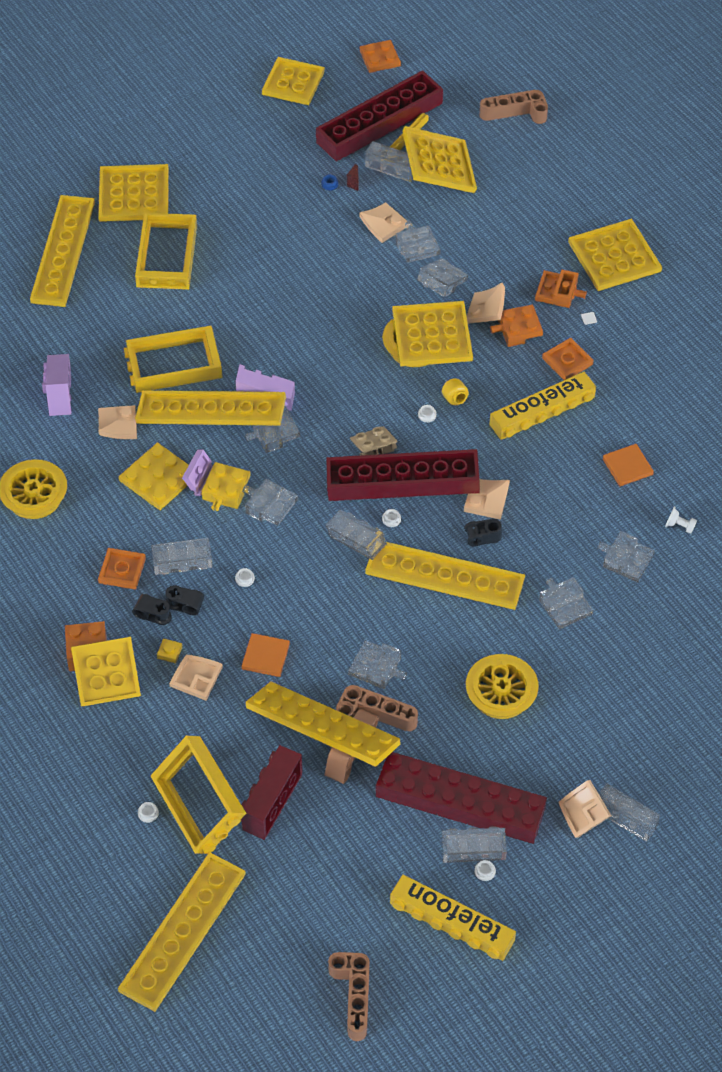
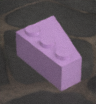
M69 354L47 355V363H44L42 387L43 394L47 393L49 416L71 415V367Z
M239 364L236 377V391L285 392L284 410H292L295 382L274 375L271 378L262 375V371L256 370L253 372L244 369L245 366Z

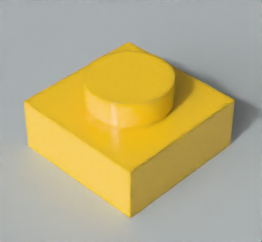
M163 638L157 653V659L176 663L182 650V643Z

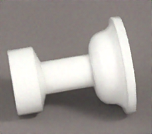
M674 506L665 527L674 526L676 523L685 527L687 533L692 534L697 520L691 518L688 521L679 517V512Z

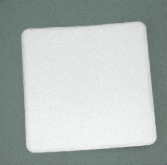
M594 312L581 314L585 325L597 323Z

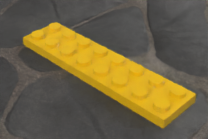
M60 195L30 296L31 303L66 307L95 205L94 198Z
M142 390L135 420L137 424L280 426L286 394L285 392Z
M377 539L365 569L366 575L516 610L525 580V574Z
M271 681L246 701L247 709L375 767L400 746V738Z
M209 852L118 987V992L156 1012L246 875L245 870Z

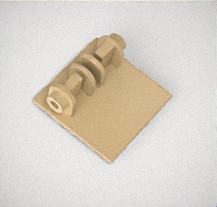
M384 426L375 427L371 431L356 434V436L350 437V440L362 452L360 455L387 454L397 449L396 443L398 441Z

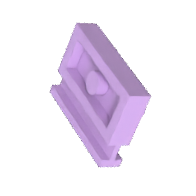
M204 450L196 451L182 477L190 490L195 492V496L202 495L203 486L213 467L212 461Z

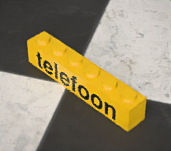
M584 371L490 413L489 425L500 440L512 437L514 434L527 430L535 424L543 423L545 420L558 416L566 410L574 409L584 402L591 401L595 398L596 385Z
M403 874L390 894V904L396 910L405 911L411 914L414 919L423 920L429 923L432 928L447 932L452 938L466 942L473 949H480L486 952L493 959L504 961L515 941V930Z

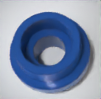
M325 175L321 181V186L325 190H334L338 187V180L334 175Z

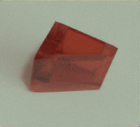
M355 164L347 174V187L358 191V165Z

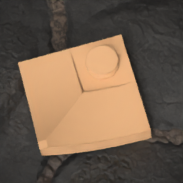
M386 202L376 208L359 213L363 223L381 243L408 227V221Z
M503 283L491 289L474 293L467 313L468 324L501 319L505 297V286Z
M135 405L98 408L99 435L115 439H137Z
M480 479V493L468 494L464 512L501 520L510 480Z
M186 655L169 683L170 687L207 701L223 665L203 657Z
M587 780L559 801L562 813L575 838H579L611 817L591 780Z

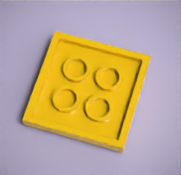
M277 57L262 88V95L310 105L324 75L325 67Z
M157 442L118 477L121 483L158 510H161L187 487L182 477L189 465Z
M131 636L71 647L81 707L141 696Z

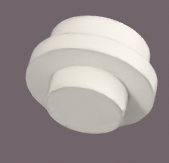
M424 405L418 411V417L423 422H432L436 419V410L431 405Z
M388 509L382 516V522L387 527H396L401 522V515L395 509Z
M247 568L240 569L235 576L236 583L241 587H248L255 580L254 573Z
M151 802L143 803L138 809L139 819L146 823L153 822L159 815L157 806Z
M483 860L475 866V875L478 879L489 881L495 876L496 869L490 861Z

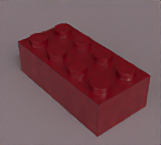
M279 745L276 751L271 753L269 764L267 767L262 768L257 784L254 783L252 785L249 798L241 804L246 812L241 819L243 831L263 840L266 839L303 775L302 754Z

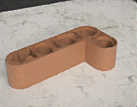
M540 90L482 99L480 102L479 116L485 121L530 114L533 122L537 124H543L547 121L548 104Z
M356 685L346 687L336 706L337 711L348 713V716L354 717L359 709H363L379 716L380 722L404 731H413L418 724V711L415 707Z
M359 709L353 717L375 728L379 722V716L363 709ZM332 747L327 759L325 776L345 784L350 775L355 757Z
M336 952L328 960L329 974L334 979L349 980L347 1032L349 1038L353 1041H361L367 1035L369 958L363 953ZM339 963L343 966L341 968H335L333 965ZM358 964H362L365 967L362 969H358L355 966ZM360 984L364 987L362 989H356L354 986ZM361 1005L363 1006V1008L357 1010L354 1009L353 1006ZM355 1020H360L359 1029H355Z

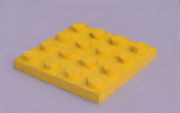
M404 127L402 132L413 180L475 193L477 186L464 139L412 127Z
M168 164L100 166L99 222L143 220L144 213L168 214Z
M632 219L575 235L568 239V243L597 291L662 272L661 264Z
M464 301L392 306L400 367L473 361Z

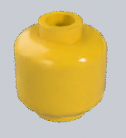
M450 379L442 387L443 397L451 405H460L468 398V388L460 379Z

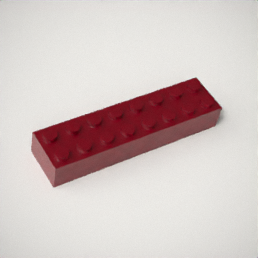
M422 70L316 127V143L337 162L414 120L421 113H426L443 104V88Z
M477 449L326 457L328 501L480 493Z
M395 752L386 757L376 783L377 798L532 844L535 843L547 802V797Z

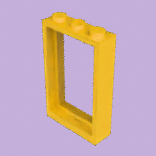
M144 213L135 273L136 287L189 290L197 232L196 215ZM151 227L188 229L183 272L145 271Z
M212 326L126 340L127 347L123 348L125 359L129 358V361L126 362L128 372H132V375L129 376L131 386H135L136 393L142 392V390L151 391L222 378V366ZM197 342L204 343L209 366L141 378L136 353Z
M186 735L151 774L153 782L195 854L212 853L220 841L228 836L231 829L237 826L246 814L200 736ZM193 755L228 812L205 838L171 782V779Z

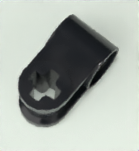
M495 518L472 521L464 526L465 532L468 534V545L472 547L497 543L502 538V524Z
M177 585L169 586L165 593L166 602H168L171 610L193 616L198 615L204 599L203 593Z
M147 594L140 595L132 610V613L137 618L159 625H166L172 619L168 602Z

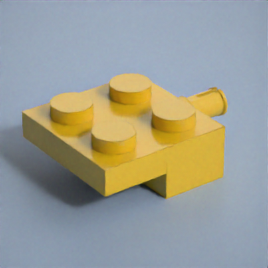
M215 462L203 486L202 500L213 502L211 509L214 511L215 509L219 511L221 505L238 509L244 497V489L250 478V471Z

